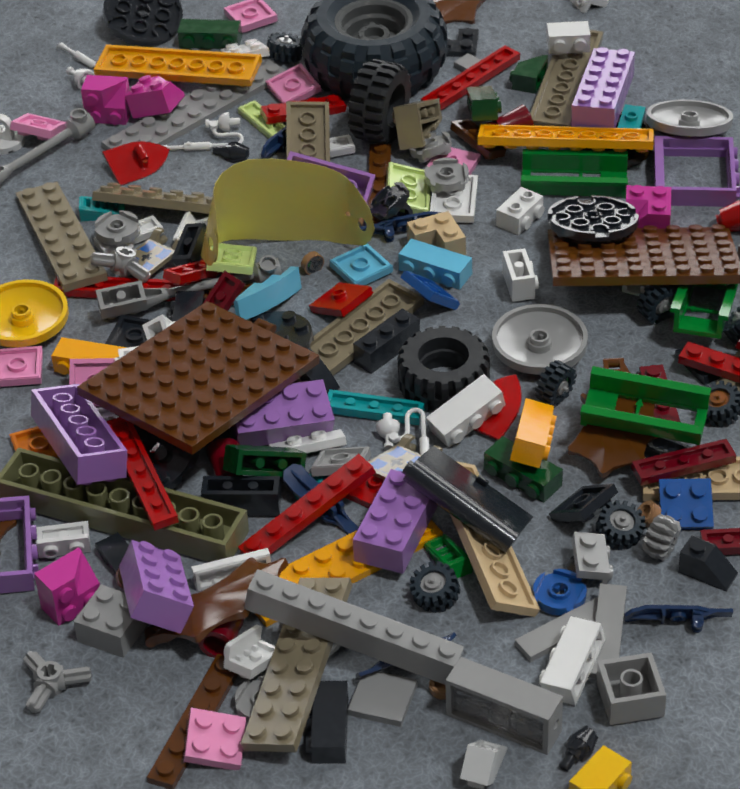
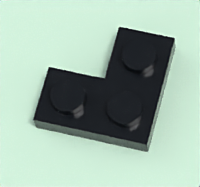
M459 28L457 40L447 39L448 52L446 57H463L467 53L476 57L479 29Z

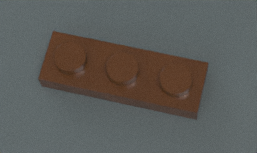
M470 119L451 121L450 129L459 138L467 142L471 148L478 151L485 159L493 160L505 156L506 148L503 146L484 148L483 145H478L480 127Z

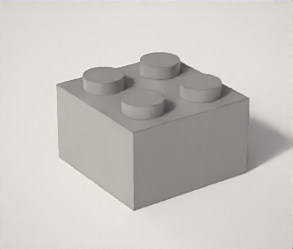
M104 585L99 586L74 620L78 642L123 658L148 625V623L130 617L125 592Z
M652 652L597 661L596 683L610 725L665 717L666 692Z

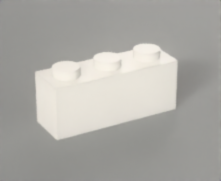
M483 374L426 417L430 431L447 447L461 442L464 436L472 430L479 428L485 420L502 410L506 405L503 392Z
M570 616L567 625L561 629L560 640L557 647H554L550 653V662L546 670L541 672L539 684L543 689L562 695L563 703L575 706L605 641L601 623Z

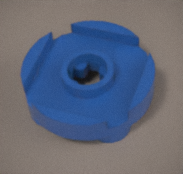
M554 569L551 574L545 575L544 572L539 575L533 585V595L539 608L548 614L562 616L585 604L587 588L581 582L582 578H577L575 572L567 569ZM559 590H563L564 594H556L554 592H559Z

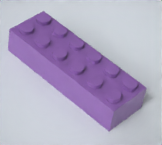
M605 47L593 49L572 103L571 127L616 128L634 76L635 52L627 49L608 50Z
M79 384L31 390V417L77 485H90L93 482L99 481L112 482L120 478H126L127 449L95 405L77 395V386Z

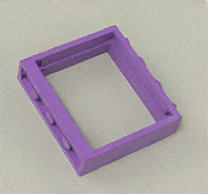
M654 136V186L665 187L664 156L725 157L727 188L671 187V206L725 207L736 202V199H740V175L738 173V147H734L733 137Z
M29 496L0 498V521L23 519L25 570L0 572V593L35 590L34 573L39 571L38 564H33V560H38V551L36 544L32 543V540H37L36 525H32V521H36V508L30 507Z

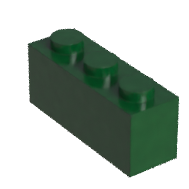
M181 19L178 29L179 48L224 49L228 44L237 43L240 45L242 39L241 20Z
M492 86L467 87V107L472 121L498 120V113H502L501 100H499V96H497V92H494Z
M502 436L484 452V470L491 476H497L506 481L509 486L517 487L524 491L530 498H536L544 503L562 487L563 469L545 460L541 461L540 468L511 461L510 457L514 442Z
M226 444L223 470L235 475L282 477L283 471L292 464L302 465L305 469L307 453L292 447Z

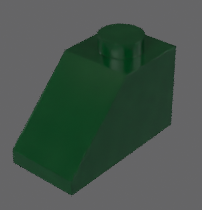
M541 55L518 62L515 69L511 70L509 82H512V90L536 94L548 68V55Z

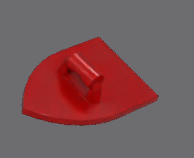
M131 142L102 151V154L117 182L120 183V186L148 177L158 171L165 163L170 149L152 142Z
M516 374L493 381L503 392L506 405L499 413L493 414L479 428L474 429L475 431L496 440L505 435L515 420L522 402L521 386Z

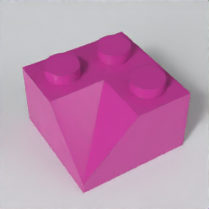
M86 76L81 88L83 107L92 116L95 123L127 125L131 114L125 95L130 91L128 77Z
M146 75L139 78L138 83L131 87L125 98L134 119L170 113L184 98L185 94L173 83L166 81L160 76L151 77Z
M627 185L626 202L634 206L636 214H639L637 228L654 225L657 228L666 229V226L670 225L671 187Z
M79 547L34 573L40 606L58 626L66 621L73 620L100 586L96 575Z

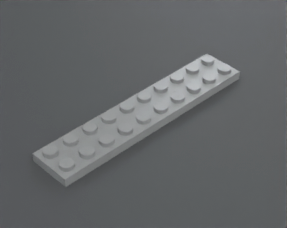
M262 57V63L251 86L206 84L184 96L170 113L145 117L141 121L102 141V148L108 150L131 142H152L166 145L204 124L205 119L211 120L268 88L265 81L286 71V69L266 57Z

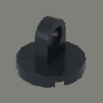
M395 182V186L392 187L389 185L384 187L373 198L371 203L373 207L370 208V211L376 220L383 221L397 217L401 209L405 210V215L413 214V210L407 204L410 191L402 182Z

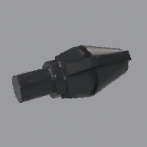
M228 142L223 147L214 146L213 154L222 155V157H225L224 160L237 163L247 160L249 157V147L239 142Z
M586 725L570 735L565 745L567 748L566 756L559 764L561 769L568 772L574 763L579 761L585 762L592 755L598 739L593 729Z

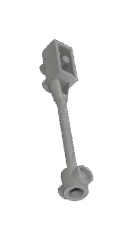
M83 108L72 110L70 112L71 119L65 123V130L8 165L0 166V184L13 171L71 136L79 140L86 139L88 133L95 129V122L92 116Z
M266 255L259 262L254 263L252 275L233 274V276L242 282L255 280L257 283H263L271 275H281L282 271L278 258ZM219 278L169 289L143 288L141 280L96 290V297L100 316L103 320L115 319L126 314H138L140 311L147 310V308L166 301L171 297H176V291L212 289Z

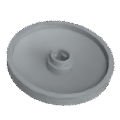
M669 100L650 106L647 109L646 121L654 129L665 133L699 137L728 131L733 124V114L729 109L711 102Z
M547 304L525 305L510 310L498 319L492 331V347L498 359L508 367L528 374L541 375L542 372H545V367L549 366L550 362H554V360H559L572 367L583 358L588 345V333L582 320L564 308Z

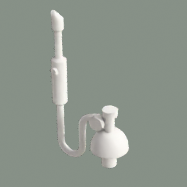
M64 43L56 46V48L71 53L78 62H82L90 68L95 67L96 62L81 52L73 51ZM69 66L66 70L68 75L74 76V82L80 89L87 75H95L89 69L74 71V68Z
M225 112L220 115L219 120L209 121V119H205L206 128H210L215 136L239 137L240 140L238 142L243 143L244 137L242 134L230 132V127L240 126V118H230L229 112ZM218 126H219V128H220L223 132H226V133H218V132H217ZM187 142L177 146H162L170 150L204 151L211 150L214 146L223 147L228 143Z
M412 408L406 412L405 433L402 436L398 435L400 423L392 419L391 413H384L383 419L376 423V431L381 437L385 438L384 450H389L393 447V443L399 442L405 434H410L409 418L415 412L421 416L422 437L419 438L420 454L423 455L429 450V438L426 436L425 412L420 408Z

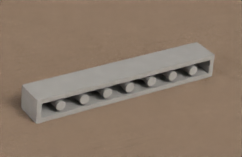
M257 569L247 589L244 609L444 685H446L447 677L463 653L464 646L259 569Z

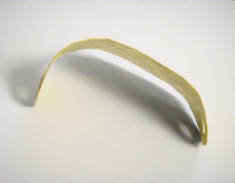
M248 159L234 164L225 170L215 183L201 257L208 266H212L213 262L217 261L219 243L228 240H322L341 244L366 245L371 241L375 228L367 203L358 189L340 172L324 166L292 160ZM359 218L365 220L366 231L360 229L358 224Z

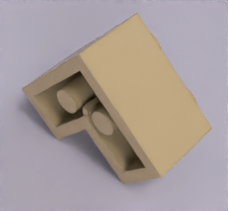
M449 211L407 222V242L412 238L466 256V236Z

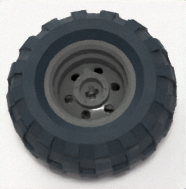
M433 0L318 1L311 7V11L307 15L301 31L302 57L307 70L324 91H333L334 95H340L344 100L351 97L350 93L354 86V80L357 78L363 64L372 59L404 66L410 74L411 96L418 93L420 87L427 88L433 82L434 77L444 64L448 52L447 26Z

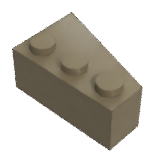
M439 98L393 107L392 119L394 124H396L400 150L425 146L424 140L431 137L430 132L435 130L442 120Z

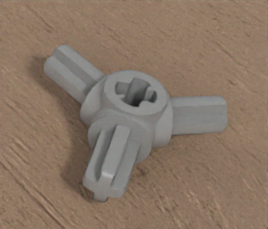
M133 244L117 247L116 251L113 250L111 254L94 252L90 256L91 265L109 267L118 276L127 277L132 275L143 283L147 282L151 277L149 270L139 264L136 258L137 249L134 248Z
M28 651L23 658L24 663L33 672V679L35 680L33 684L35 690L27 701L26 708L35 714L42 710L48 698H53L63 690H66V685L89 682L92 679L91 669L88 666L64 670L63 665L55 661L45 662L37 652Z

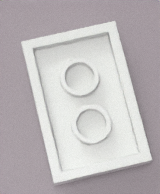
M469 175V180L465 184L463 191L432 192L430 211H449L455 222L474 223L478 175Z

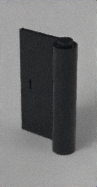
M434 445L415 462L410 460L402 471V474L405 475L403 481L504 553L509 550L519 534L533 518L531 514L488 485L489 481L481 475L477 477Z

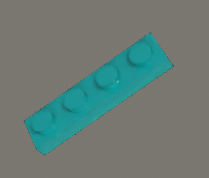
M330 389L328 392L332 412L337 415L381 420L383 419V414L389 412L392 414V419L405 424V414L408 410L420 408L424 411V403L421 401ZM417 412L412 413L409 418L410 424L420 426V414Z

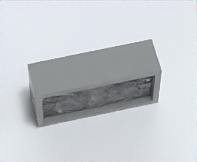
M460 657L446 679V715L548 755L562 732L563 696Z

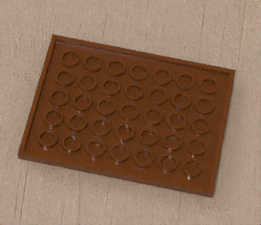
M715 224L712 227L668 225L666 229L657 228L654 225H646L643 228H637L634 233L623 237L619 242L602 241L589 242L587 244H580L570 238H560L557 236V233L548 229L553 286L740 284V260L729 228H725L721 224Z
M207 301L77 386V395L193 455L319 364L320 355Z

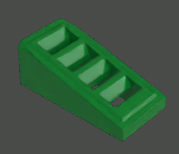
M446 534L424 544L425 550L437 564V561H440L443 566L445 563L448 564L450 569L453 568L457 579L472 573V565L468 555ZM446 545V547H444V548H442V549H440V550H438V551L436 550L437 548Z

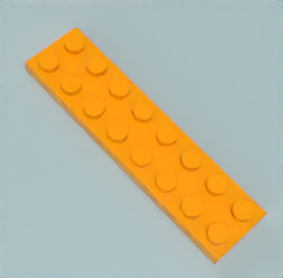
M106 45L93 70L94 74L99 76L139 79L150 75L151 77L160 76L166 81L244 87L252 85L262 63L261 54Z
M481 124L478 133V145H483L484 148L504 146L507 149H515L517 146H526L527 149L548 147L550 150H559L561 147H566L574 151L592 148L593 151L613 149L616 152L635 149L636 152L644 153L653 150L654 144L653 129Z
M430 520L415 552L423 549L426 542L443 535V532L432 520ZM356 530L289 563L279 577L298 584L300 578H350L353 584L383 568L354 561L353 538L357 532ZM255 613L265 627L277 622Z

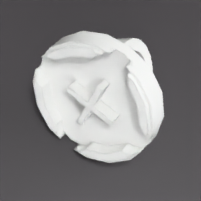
M0 114V123L3 124L0 125V155H5L9 151L15 152L23 147L25 136L17 134V131L10 130V118Z

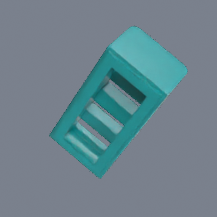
M79 196L81 222L96 221L107 212L112 211V215L119 214V211H125V204L94 201L92 197Z

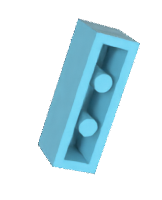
M412 238L398 254L400 271L404 272L407 270L443 284L446 287L460 290L472 275V257Z

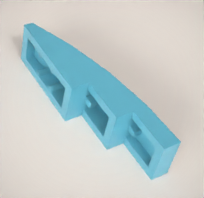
M290 266L281 275H271L263 283H253L235 299V314L247 320L290 298L302 288L299 267Z

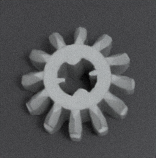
M659 514L656 516L646 531L647 533L642 545L644 552L655 559L665 560L668 558L680 536V522L668 515Z

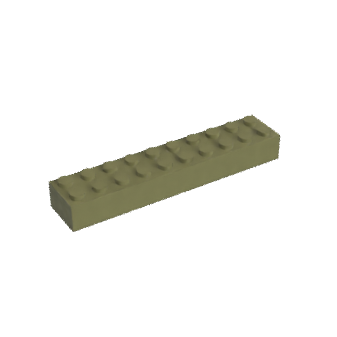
M23 448L16 450L0 472V498L29 496L30 507L36 508V513L70 523L88 521L89 528L109 534L118 532L123 538L137 542L146 541L155 547L170 549L176 553L208 562L234 556L239 549L238 546L242 544L249 532L247 510L165 488L178 515L179 522L154 531L129 477L120 478L112 482L99 481L93 482L90 485H77L59 458Z

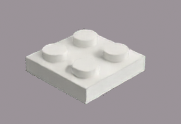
M257 39L247 40L243 45H238L237 43L228 44L226 48L220 49L221 52L261 54V57L270 56L269 47L257 41Z

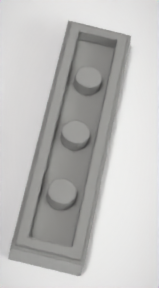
M600 583L596 622L602 625L605 641L589 678H597V661L619 658L627 586Z
M598 597L515 639V646L530 663L550 653L554 647H557L561 629L567 625L570 616L596 622Z

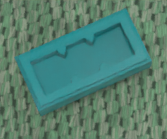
M625 104L618 128L641 129L646 107Z

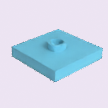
M368 243L329 260L330 267L349 284L367 285L393 272V266Z

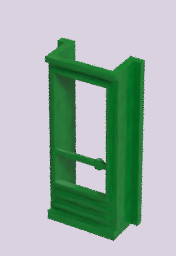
M523 149L521 187L540 195H598L626 198L628 151ZM531 173H568L579 174V177L533 176L531 175ZM583 174H601V177H583Z
M739 284L679 285L670 308V312L675 313L673 332L721 339L725 322L728 321ZM695 286L725 290L726 294L720 311L688 306ZM687 310L718 314V321L685 316Z
M592 366L586 403L582 404L580 411V425L587 426V424L696 444L697 446L701 444L711 388ZM618 397L636 400L637 408L635 414L615 410ZM643 402L695 411L697 414L695 423L692 425L639 415L640 408L643 407Z

